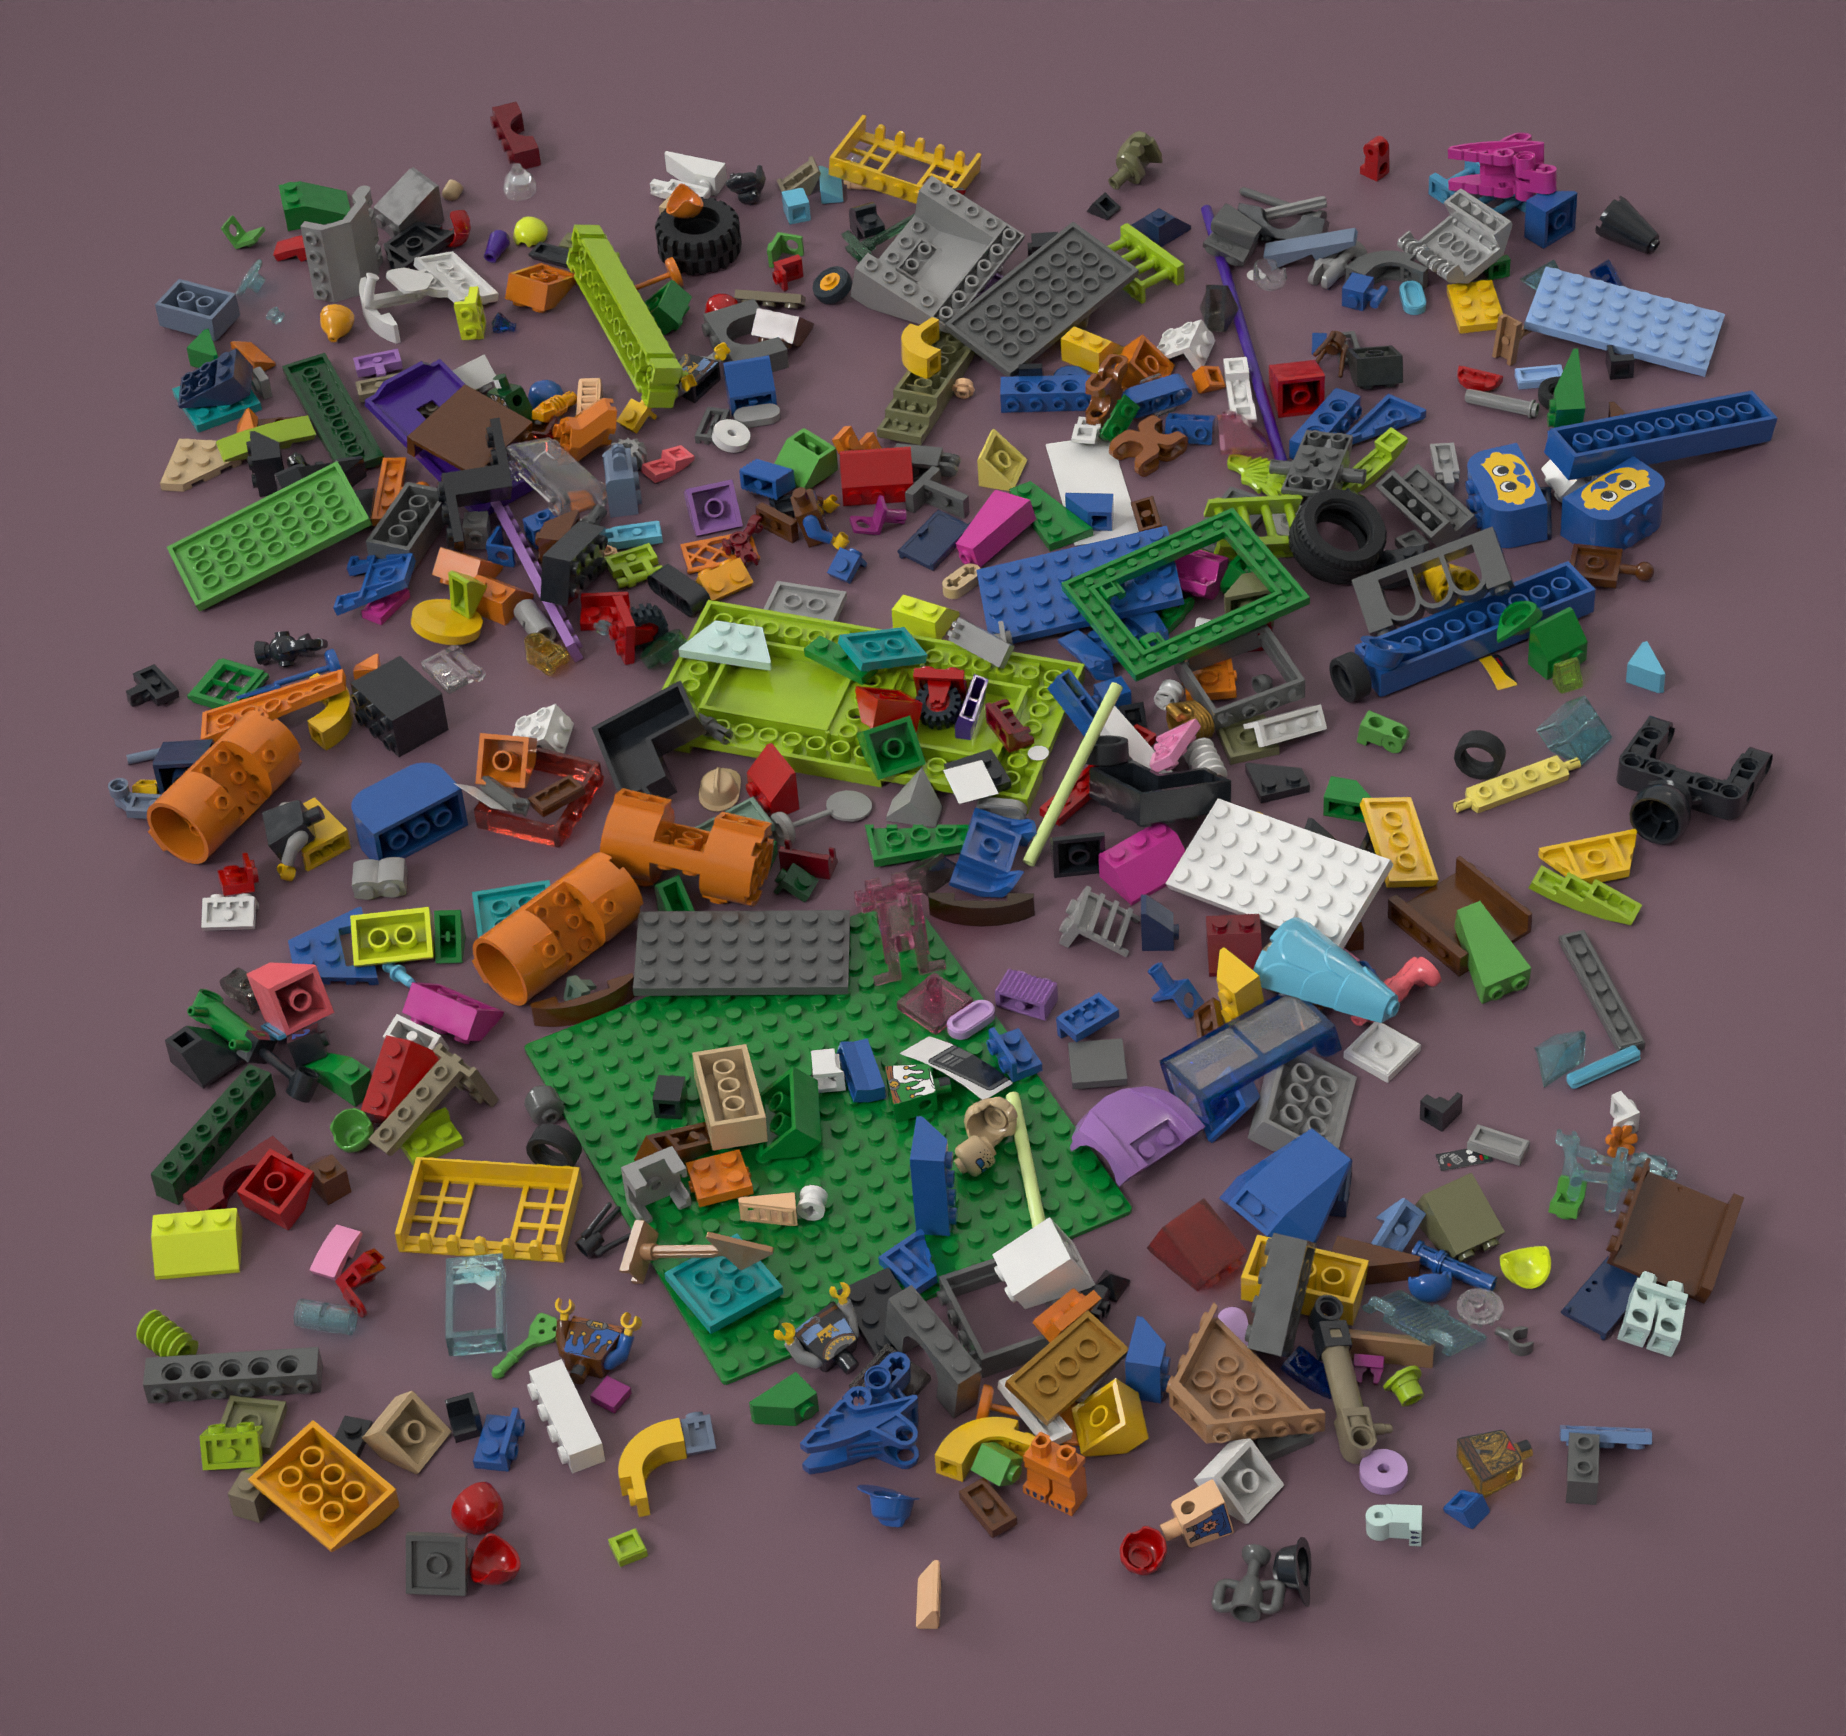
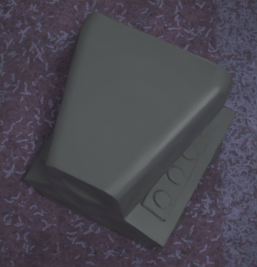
M1225 203L1211 222L1212 232L1203 242V248L1210 255L1224 257L1231 265L1243 267L1259 243L1258 238L1262 227L1231 205Z

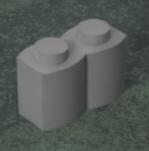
M389 857L380 861L364 859L354 862L352 889L355 898L369 900L379 896L394 898L405 895L408 878L405 859Z

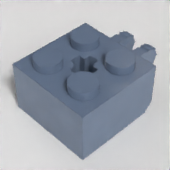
M617 443L612 445L611 450H607L602 455L610 518L639 514L638 505L642 504L641 491L637 490L640 489L638 472H633L638 471L636 457H631L630 448H625L623 444Z

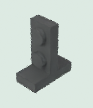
M932 466L905 492L906 510L915 513L926 503L963 519L970 514L969 496L942 485L941 471L937 467Z

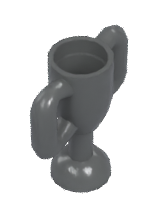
M1246 1545L1242 1549V1558L1248 1565L1246 1576L1241 1581L1225 1578L1219 1580L1214 1586L1211 1604L1213 1610L1219 1613L1230 1612L1235 1619L1249 1623L1259 1620L1261 1613H1278L1284 1604L1286 1588L1285 1584L1279 1580L1260 1581L1258 1578L1260 1568L1270 1562L1271 1552L1261 1545ZM1226 1589H1234L1232 1601L1223 1604ZM1274 1589L1271 1604H1264L1263 1592Z

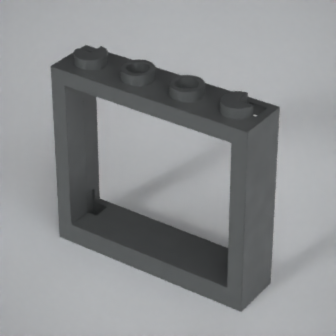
M1267 624L1195 655L1186 662L1182 661L1174 665L1175 673L1193 700L1200 703L1212 715L1215 730L1250 719L1258 714L1274 710L1277 707L1296 702L1305 697L1304 677ZM1262 647L1286 683L1216 709L1192 672Z
M994 1258L939 1276L940 1291L936 1292L941 1306L946 1305L948 1309L947 1316L951 1326H956L958 1329L957 1335L960 1344L963 1347H967L970 1356L982 1369V1378L1026 1364L1050 1343L1043 1335H1039L984 1354L956 1297L1002 1282L995 1272L994 1267L997 1266ZM1060 1298L1046 1302L1047 1309Z

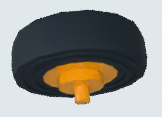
M834 266L822 271L816 277L812 289L820 302L833 304L848 295L853 282L850 274L843 267Z

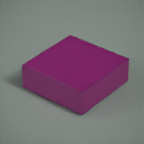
M606 1376L590 1395L591 1402L615 1414L632 1394L631 1387Z

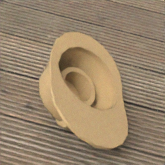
M720 767L706 773L701 780L699 789V800L702 806L709 811L715 812L726 811L732 808L737 803L740 795V775L732 769Z

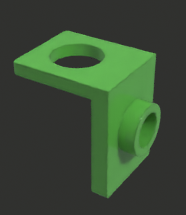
M234 215L230 216L221 227V230L235 249L246 245L247 247L253 246L265 232L264 227L245 232ZM231 224L236 227V236H233L229 231Z
M777 232L773 241L767 247L769 267L774 268V262L778 261L782 253L803 256V236ZM787 241H795L798 244V248H790L787 245Z

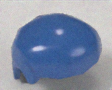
M540 380L531 385L528 400L534 410L541 402L555 395L562 396L564 393L561 386L556 382Z
M1443 1271L1442 1274L1433 1273L1423 1274L1419 1277H1408L1409 1291L1420 1301L1427 1303L1438 1302L1446 1298L1452 1290L1451 1271Z

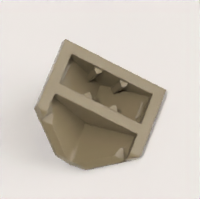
M810 156L809 161L784 179L779 178L777 182L781 192L803 188L806 196L811 195L821 175L815 158Z

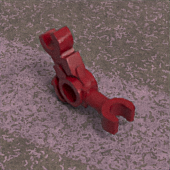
M756 514L749 518L747 527L743 532H734L730 535L729 539L723 538L722 546L726 555H731L732 550L736 558H741L746 569V562L748 561L754 562L756 566L758 565V555L753 552L750 544V537L754 533L759 534L763 530V526L759 525L762 517Z

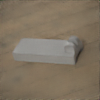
M958 618L957 622L953 621L951 626L954 628L947 633L950 636L949 641L999 668H1005L1015 646L963 618Z

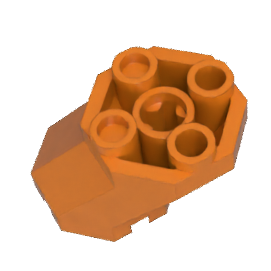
M599 399L575 417H565L560 420L559 424L554 425L553 437L555 438V447L552 449L551 454L553 461H557L559 466L568 467L581 460L597 447L604 448L611 445L612 440L608 438L610 434H615L617 409L610 405L614 403L613 399Z

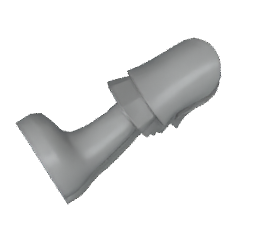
M1357 240L1356 246L1323 259L1319 258L1314 262L1308 276V283L1316 286L1321 281V287L1329 289L1339 278L1344 276L1346 266H1348L1347 263L1350 260L1354 261L1358 257L1367 254L1366 248Z

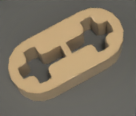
M965 564L954 571L942 582L943 595L949 599H958L979 585L976 570L981 568L976 564Z

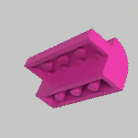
M1197 550L1175 560L1181 590L1196 597L1213 600L1220 591V584L1227 570L1229 558Z

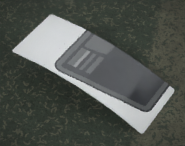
M927 1037L900 1053L942 1071L967 1087L982 1100L993 1096L1013 1083L994 1067L975 1055L933 1037Z

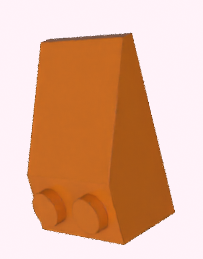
M543 263L511 272L508 275L505 299L513 301V305L520 307L529 306L535 312L545 313L546 310L555 308L576 284L575 273Z

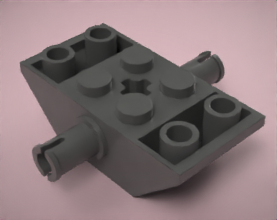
M1306 430L1292 461L1271 459L1269 465L1270 474L1287 475L1281 488V493L1284 495H1301L1303 499H1308L1319 491L1342 489L1344 482L1364 485L1367 475L1366 469L1349 468L1353 435L1320 432L1317 430Z

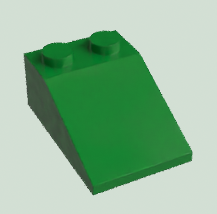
M302 181L278 185L288 231L301 229L300 226L304 221L322 225L343 220L350 211L347 192L344 190Z
M1578 348L1573 349L1555 387L1553 399L1549 400L1550 413H1547L1548 427L1556 428L1584 421L1586 407Z

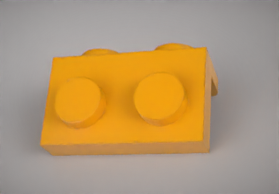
M741 558L733 561L732 559H727L713 570L711 568L704 569L698 573L695 581L708 592L712 601H719L753 584V580Z

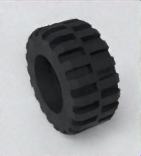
M700 197L704 206L701 212L693 218L674 217L666 212V208L661 212L655 223L658 254L664 264L666 259L673 257L680 273L686 272L688 275L700 273V275H705L707 272L714 273L720 268L724 269L735 261L742 246L739 217L730 205L721 200L716 201L715 198L709 197L704 199Z

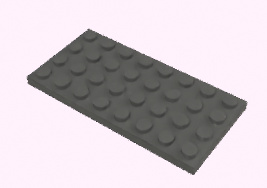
M1072 222L945 323V330L1005 376L1013 377L1019 373V364H1030L1060 340L1074 326L1076 327L1139 276V269L1075 222Z
M850 910L640 911L638 914L633 983L634 996L848 994Z

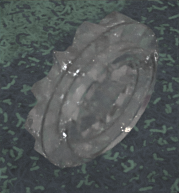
M1474 1288L1467 1290L1458 1298L1456 1311L1459 1313L1460 1320H1466L1468 1326L1477 1324L1481 1329L1483 1325L1493 1326L1496 1320H1501L1504 1306L1501 1298L1495 1292L1484 1288ZM1485 1303V1311L1481 1310L1479 1313H1475V1308L1479 1309Z

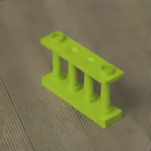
M1126 223L1120 226V240L1107 247L1114 252L1122 248L1128 249L1130 252L1121 256L1128 262L1137 258L1143 260V263L1135 266L1139 269V275L1151 268L1158 271V273L1143 281L1135 278L1122 290L1143 304L1146 302L1145 289L1165 279L1172 281L1177 286L1184 283V264L1130 224Z
M1290 494L1241 498L1218 497L1208 499L1203 514L1204 517H1212L1230 508H1234L1251 529L1249 515H1262L1267 536L1259 537L1260 540L1276 558L1294 557L1288 541L1289 535H1277L1272 514L1285 513L1290 530V526L1296 517L1295 513L1298 512L1303 498L1301 495ZM1225 539L1217 542L1214 554L1228 557V560H1233L1238 555Z

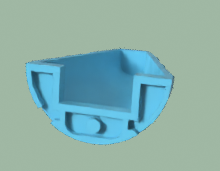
M1299 917L1287 920L1270 937L1272 941L1271 946L1267 948V952L1261 951L1253 969L1260 976L1262 988L1378 1023L1394 1017L1400 1008L1398 995L1368 967H1362L1355 958L1337 946L1314 925Z

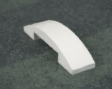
M366 277L361 278L359 294L366 322L382 338L396 344L400 343L398 324L391 314L380 315L377 309L367 310L364 307L363 298Z
M1247 357L1223 359L1232 423L1257 422L1249 382Z

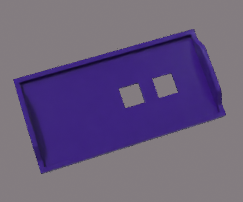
M441 359L431 364L420 361L385 380L374 395L365 399V407L407 448V436L426 420L417 409L432 401L440 407L465 383ZM524 445L514 458L508 460L512 480V494L510 500L501 501L503 507L554 478V472L527 445ZM424 449L415 457L439 482L441 481L442 473L460 471V469ZM491 503L465 506L469 512L488 511L489 515L495 512Z

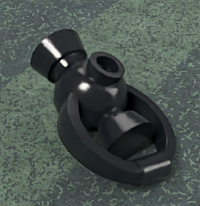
M289 631L275 632V638L271 640L270 644L263 641L255 642L254 654L259 665L269 662L272 658L275 662H278L279 667L293 666V661L299 654L304 657H313L315 651L327 648L328 641L321 638L312 639L309 633L300 636L296 640L290 636Z

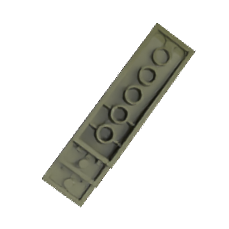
M939 330V340L931 346L941 349V370L928 379L917 376L907 370L893 390V399L885 409V418L877 428V437L922 445L954 394L952 386L957 379L963 378L976 353L950 333Z

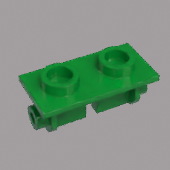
M1125 394L1120 400L1116 401L1117 404L1110 414L1111 417L1107 419L1103 428L1099 430L1100 434L1098 437L1103 441L1108 440L1111 442L1116 436L1126 431L1140 409V406Z

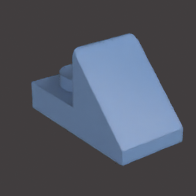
M1400 1199L1376 1217L1383 1225L1371 1244L1403 1252L1426 1213L1407 1199Z

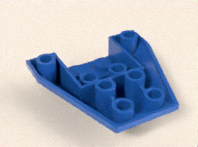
M1311 1128L1239 1175L1219 1199L1237 1214L1244 1217L1266 1237L1272 1238L1273 1233L1317 1243L1353 1161Z

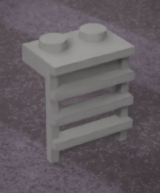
M1086 886L1077 900L1072 899L1066 909V913L1069 916L1063 920L1059 931L1062 932L1059 944L1068 948L1077 935L1081 934L1127 957L1129 950L1121 947L1129 921L1138 923L1141 917L1133 913L1134 909L1129 907L1126 910L1118 906L1120 902L1114 900L1112 903L1105 899V894L1100 893V895L1091 892V887ZM1104 906L1109 909L1101 935H1098L1093 930L1101 907ZM1117 913L1123 916L1113 943L1107 938Z

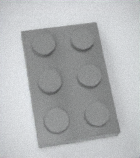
M777 581L764 609L837 622L847 600V592Z

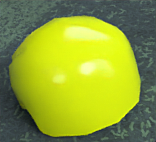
M523 217L515 225L513 240L516 245L523 242L530 248L532 245H537L539 241L544 242L548 235L547 226L538 218Z

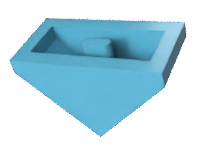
M1647 641L1642 642L1627 664L1626 682L1656 693H1663L1665 672Z

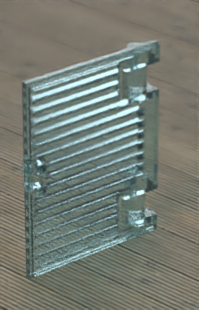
M1400 1289L1381 1298L1372 1296L1369 1303L1362 1306L1363 1311L1369 1314L1376 1311L1384 1313L1382 1321L1429 1346L1437 1342L1444 1345L1442 1353L1449 1357L1487 1338L1485 1334L1449 1316V1311L1437 1304H1434L1432 1307Z

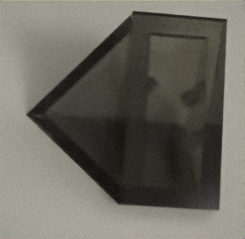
M1206 285V292L1200 305L1204 324L1209 331L1226 332L1239 309L1228 285Z
M943 853L916 862L901 873L900 876L907 883L928 896V893L936 892L950 881L956 863L947 859Z

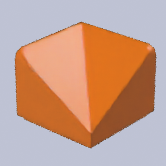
M1201 366L1192 373L1199 394L1226 387L1219 366Z
M374 654L355 666L353 669L355 680L381 666L379 654Z

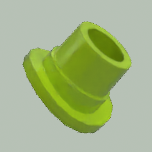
M1414 1365L1398 1370L1383 1385L1385 1391L1392 1390L1403 1407L1415 1404L1424 1397L1423 1390L1419 1384V1378L1422 1375L1420 1368Z

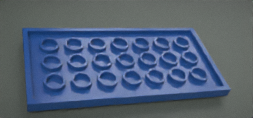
M1158 527L976 570L987 632L993 635L999 634L998 622L1003 621L1005 630L1011 631L1014 644L1090 626L1062 591L1061 583L1169 536L1168 527ZM1175 561L1120 584L1126 592V597L1119 600L1117 596H1114L1109 605L1119 619L1183 605L1184 599Z

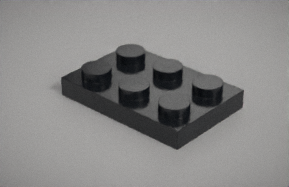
M889 1268L849 1285L850 1294L847 1299L851 1300L857 1315L859 1333L877 1364H880L889 1354L898 1352L884 1335L888 1299L902 1291ZM843 1288L838 1290V1295L842 1294Z

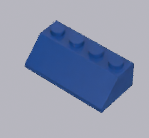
M922 1116L916 1117L910 1154L916 1231L921 1228L925 1235L950 1236L951 1226L957 1224L958 1209L953 1207L956 1204V1189H951L954 1187L955 1171L950 1170L953 1167V1152L948 1151L947 1139Z

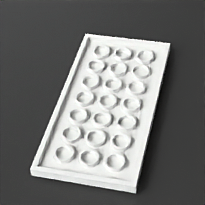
M1217 799L1165 884L1171 890L1238 915L1259 914L1260 923L1278 929L1287 920L1299 917L1314 925L1337 946L1343 949L1393 867V863L1390 859Z

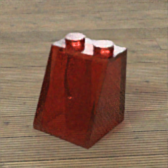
M1205 1198L1162 1227L1147 1247L1150 1253L1196 1291H1199L1204 1286L1208 1289L1212 1288L1222 1279L1220 1277L1222 1273L1228 1271L1231 1274L1243 1264L1241 1259L1247 1252Z

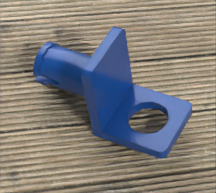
M1162 962L1153 965L1148 970V974L1151 975L1160 988L1151 998L1153 1002L1173 999L1187 1019L1194 1015V1010L1204 1004V1000L1188 978L1173 980ZM1186 993L1191 994L1194 999V1004L1191 1008H1188L1184 1003Z

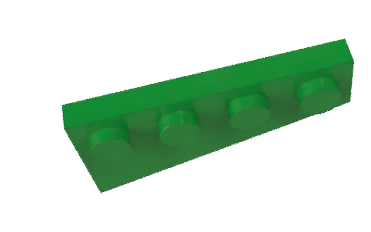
M1029 481L1009 489L1010 494L1031 501L1036 520L1030 525L1049 551L1093 536V528L1033 482Z
M865 824V832L874 867L960 853L969 825H937L936 828H927L924 825L913 824V828H898V824H887L886 828H874V824Z

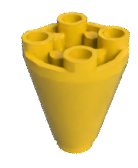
M1449 563L1458 589L1469 591L1479 585L1480 581L1477 575L1470 569ZM1439 565L1422 572L1423 578L1436 603L1442 601L1447 596L1449 590L1443 567ZM1458 598L1456 605L1461 604V603H1463L1464 601H1461V600Z

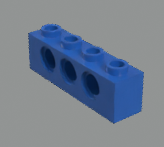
M1091 375L1001 377V413L1086 411L1091 401V395L1085 394V383Z
M1335 388L1289 440V458H1295L1306 430L1347 433L1351 424L1358 420L1362 414V407L1360 406L1361 396Z

